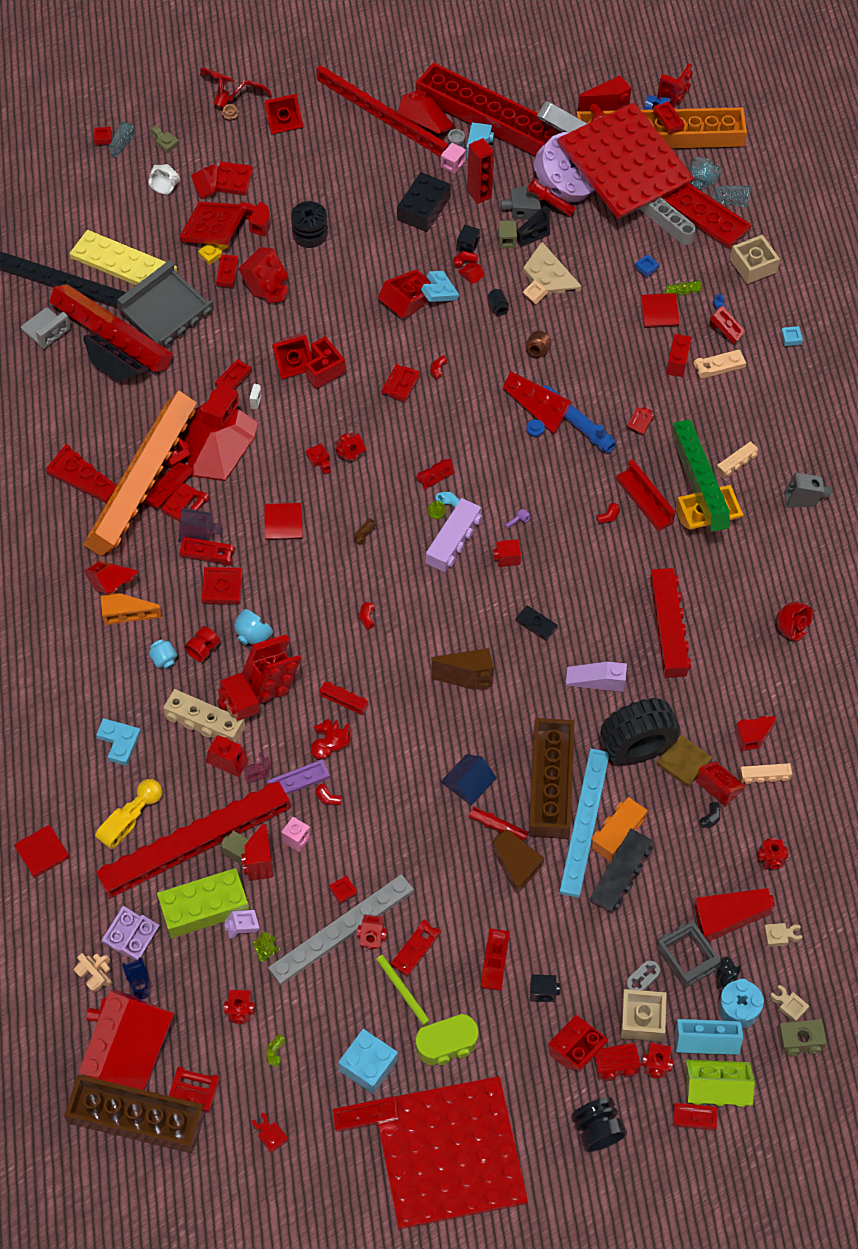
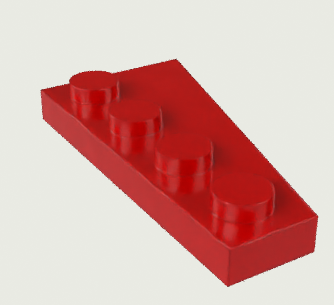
M510 371L503 385V388L538 420L543 422L550 431L556 434L572 401Z

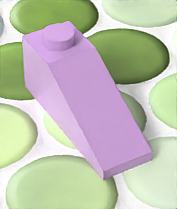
M601 662L567 667L566 686L624 692L627 664Z

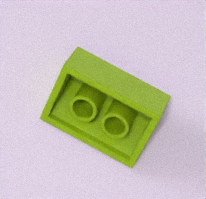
M686 1059V1095L688 1103L695 1105L710 1103L717 1106L733 1104L739 1107L753 1105L755 1080L750 1062Z

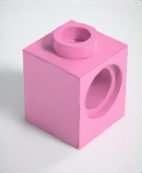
M451 143L441 155V167L454 174L466 162V149L454 143Z
M295 817L291 818L281 832L282 842L298 852L301 851L311 837L310 826Z

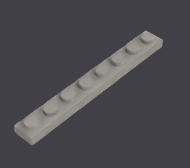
M401 874L269 966L268 971L278 984L282 986L357 933L358 925H362L364 914L381 916L414 893V889Z

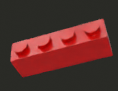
M484 138L474 141L468 146L467 192L477 204L492 198L494 151Z

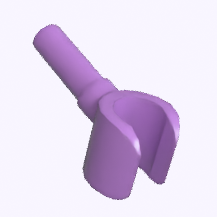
M521 509L514 519L505 524L506 528H509L519 520L526 523L530 519V513Z

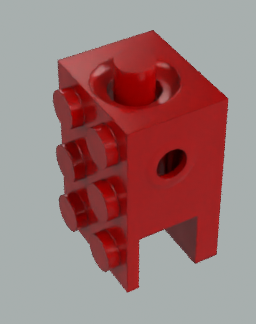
M286 634L253 644L242 674L259 702H266L271 698L286 695L302 657L300 655L289 658L285 651L290 641Z

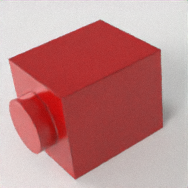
M519 539L496 541V549H493V559L497 560L498 567L521 564Z

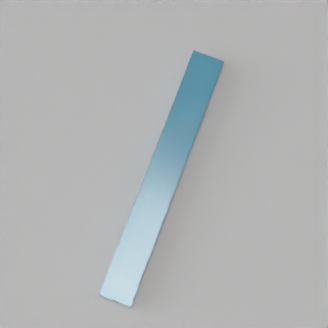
M590 748L559 894L580 898L609 754L606 751Z

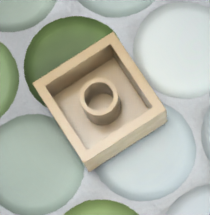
M760 235L732 246L730 261L744 281L749 284L777 273L780 258L765 237Z
M624 989L620 1038L663 1042L666 1024V993Z

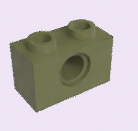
M822 1019L780 1023L777 1029L781 1055L798 1056L804 1052L818 1054L824 1050L827 1044ZM797 1036L805 1037L807 1042L799 1041Z

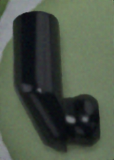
M711 802L709 804L710 813L700 819V824L703 828L713 827L720 821V806L718 802Z

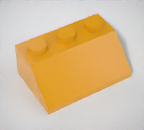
M731 485L720 487L730 511V520L743 517ZM695 493L678 497L675 510L681 525L689 530L708 525Z

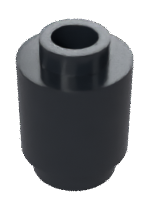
M491 290L487 295V299L492 311L498 316L506 314L509 310V303L503 290Z

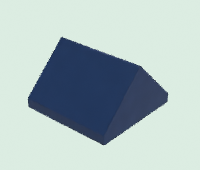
M466 754L441 780V783L472 806L497 777L482 756Z

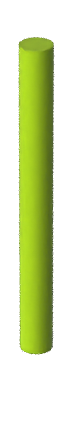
M380 955L376 959L422 1025H427L430 1022L429 1018L384 955Z

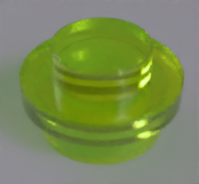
M434 501L428 506V514L434 519H440L445 516L446 507L442 502Z

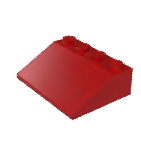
M119 990L109 991L78 1073L91 1078L145 1090L174 1013Z

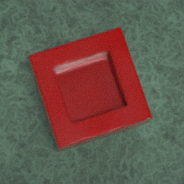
M111 127L94 128L95 145L112 144Z
M279 285L266 298L267 302L279 303L284 301L289 290L287 285Z
M347 875L329 885V889L339 904L357 895V890Z

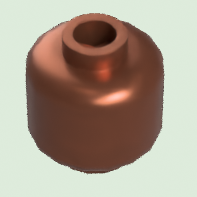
M539 330L531 333L526 342L527 351L535 357L544 356L551 346L550 336L544 331Z

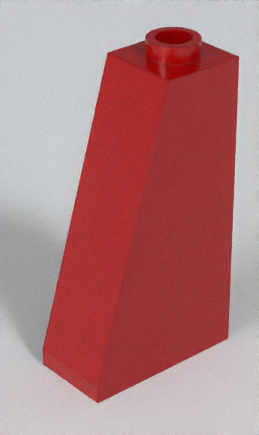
M768 888L698 897L694 902L698 929L708 942L769 916L772 908L775 907L774 897L770 895Z

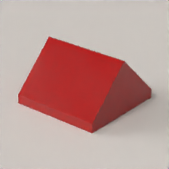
M297 94L264 101L265 119L271 134L304 127Z
M717 761L703 765L698 770L696 783L725 807L746 787Z

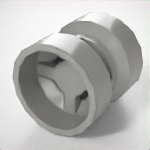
M458 129L451 130L448 133V147L451 143H454L464 148L465 135L463 131Z

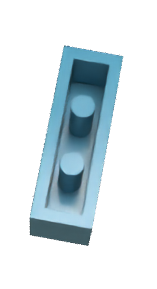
M677 1019L674 1034L676 1052L740 1055L743 1041L741 1021Z

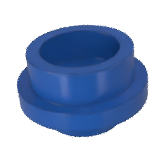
M531 420L526 426L527 432L532 437H539L545 429L543 422L540 420Z

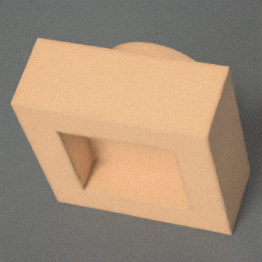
M536 280L523 291V294L535 305L548 293Z

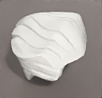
M168 164L154 165L149 174L150 187L162 194H169L180 181L178 173Z

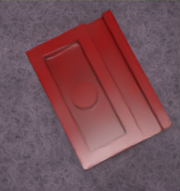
M396 363L382 388V394L386 393L389 397L406 402L420 377V371L406 366L402 367Z

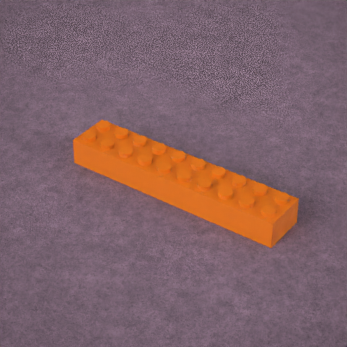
M743 107L674 109L685 125L684 129L671 134L667 132L653 110H641L670 148L745 146L747 128ZM591 111L577 112L576 118L587 124L591 123V119L594 117ZM603 111V112H604V116H606V115H608V114H610V113H612V112H614V111Z
M178 390L165 403L85 539L84 546L101 557L106 552L110 553L114 547H117L122 539L120 535L122 532L125 533L130 525L128 521L138 511L136 507L144 501L147 496L145 492L155 482L153 478L162 470L163 465L161 464L169 458L171 454L170 449L180 439L178 435L185 430L188 425L186 423L187 420L191 419L196 410L193 408L197 402Z

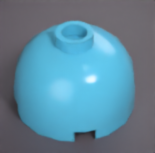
M243 609L235 620L234 628L238 634L237 639L244 645L248 643L253 645L267 640L273 633L272 628L267 623L263 624L259 616L247 609Z

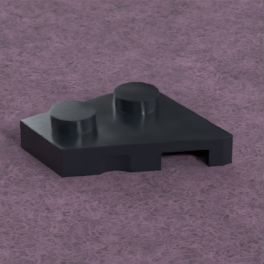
M546 205L517 229V244L520 247L550 235L549 208Z

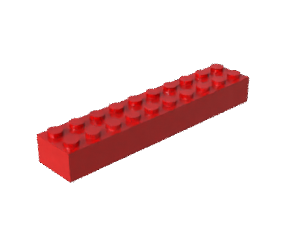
M435 62L415 82V91H425L426 95L432 97L442 110L470 124L473 122L492 125L494 136L535 156L550 138L562 133L538 119L537 112Z

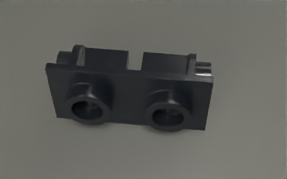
M723 957L720 961L719 970L716 973L718 978L716 988H725L729 983L736 981L741 965L735 967L731 958Z

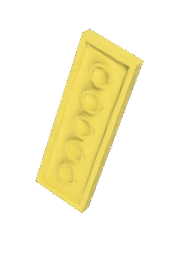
M89 230L84 233L69 253L71 259L134 285L140 283L166 263Z

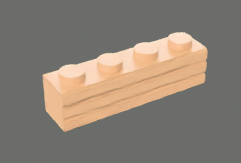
M750 441L719 463L716 472L723 479L727 476L729 477L735 470H739L742 465H746L749 460L754 459L758 455V448Z
M790 763L743 766L739 772L741 782L745 784L752 782L763 783L764 781L776 782L777 780L788 781L792 776Z

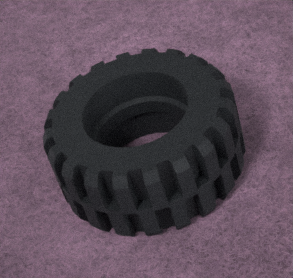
M650 698L649 700L642 699L639 702H632L628 706L619 708L620 710L613 712L610 717L605 719L600 731L610 758L618 764L627 765L628 763L645 762L647 759H653L657 755L664 753L665 750L673 746V743L678 741L681 730L670 704L659 698L657 700Z

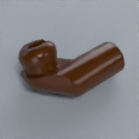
M369 518L354 534V541L359 545L365 543V537L376 525V522Z

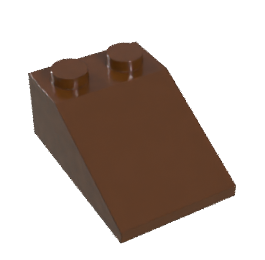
M489 648L431 657V678L433 680L472 690H485L493 687L494 667Z

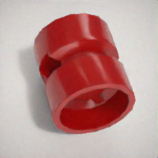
M202 626L194 634L195 638L192 637L184 645L185 651L198 662H203L210 655V651H213L220 643L217 634L206 626Z

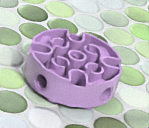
M562 132L550 138L537 152L534 170L539 179L538 183L548 186L552 193L567 203L580 202L585 200L595 189L557 142L559 137L569 133Z

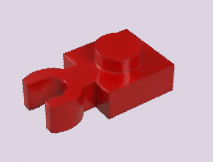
M262 1112L261 1117L264 1122L257 1124L253 1119L252 1125L254 1129L262 1131L258 1134V1138L272 1154L289 1139L276 1122L269 1125L267 1115Z

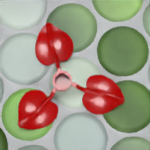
M201 67L200 76L209 75L219 79L218 91L213 102L218 107L224 108L228 101H232L233 97L244 85L258 88L266 92L270 98L272 96L271 91L266 86L250 80L243 81L232 95L229 96L230 92L224 90L225 81L234 83L235 81L232 78L207 68Z

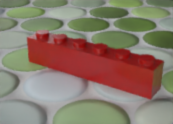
M674 568L651 569L650 586L663 677H687L688 669H691V658H687L689 644L684 638L686 636V625L682 624L684 611L679 605L681 603V592L677 591L679 578L678 575H675Z

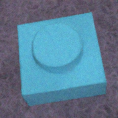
M799 326L781 329L784 346L802 345L803 339Z

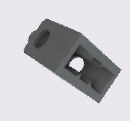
M528 186L513 188L510 190V199H501V210L511 209L512 218L528 220L541 209L540 200L533 193L526 191Z
M794 473L784 491L786 508L816 506L821 497L829 498L831 496V487L823 486L820 476Z

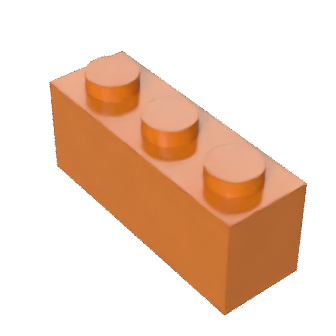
M629 797L617 805L615 814L613 816L609 815L603 823L604 827L602 830H597L591 838L593 841L591 849L610 862L630 828L637 831L647 818L648 810Z

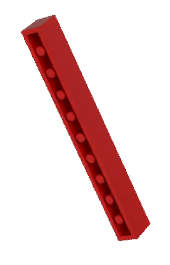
M279 781L269 783L263 789L251 792L239 801H232L221 810H214L203 819L194 820L189 826L178 828L172 834L160 837L154 843L142 846L136 852L124 855L112 864L103 865L96 871L98 879L108 899H111L221 844L223 839L227 835L229 836L232 831L241 834L291 809L290 799Z

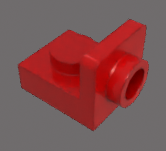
M637 407L627 427L645 435L651 421L655 418L652 414L653 411L646 407L642 409Z
M179 439L176 444L178 450L173 451L165 461L168 467L190 455V448L182 439Z

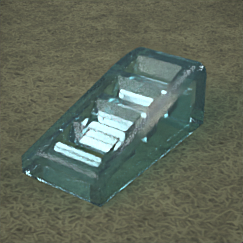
M125 122L120 124L110 144L112 158H116L135 137L133 124Z
M717 186L714 200L747 207L751 187Z

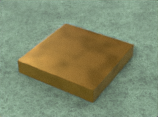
M680 735L678 741L673 743V746L657 761V766L689 788L697 778L699 768L709 764L712 761V756Z

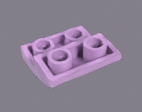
M123 906L101 940V943L138 961L160 925L144 915H137Z

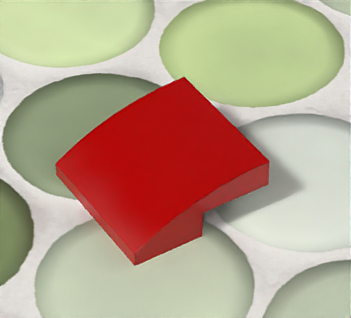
M676 293L640 295L644 328L679 326Z
M302 503L264 504L265 540L303 539Z

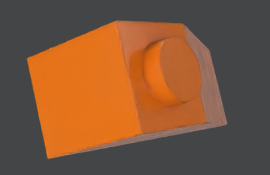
M120 593L101 596L104 625L162 618L159 604Z

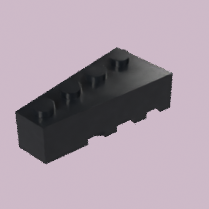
M630 828L590 897L591 903L611 914L615 910L618 911L624 901L622 900L623 896L631 890L634 878L640 874L644 867V862L650 857L654 849L650 838Z

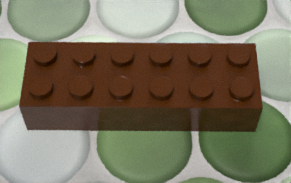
M535 718L529 836L569 839L575 720Z
M77 1075L64 1116L67 1123L193 1154L205 1111L203 1104Z

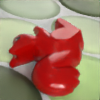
M326 719L314 726L316 733L325 735L324 738L317 739L311 744L310 751L316 759H325L327 756H330L331 751H338L344 746L350 745L352 730L349 723L345 724L344 728L341 729L338 720H335L332 724L330 719Z

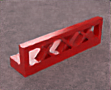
M633 459L628 461L627 470L616 476L617 482L658 532L674 524L676 511Z

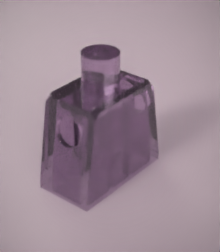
M182 508L178 543H182L183 537L209 541L210 534L221 535L222 524L211 523V513Z

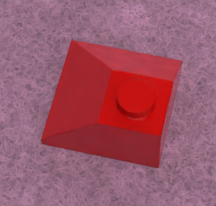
M300 333L289 336L272 344L281 379L306 372L305 364L313 359L305 334Z

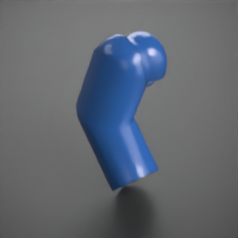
M717 294L715 299H713L716 310L721 306L726 309V304L723 302L725 297L721 294Z

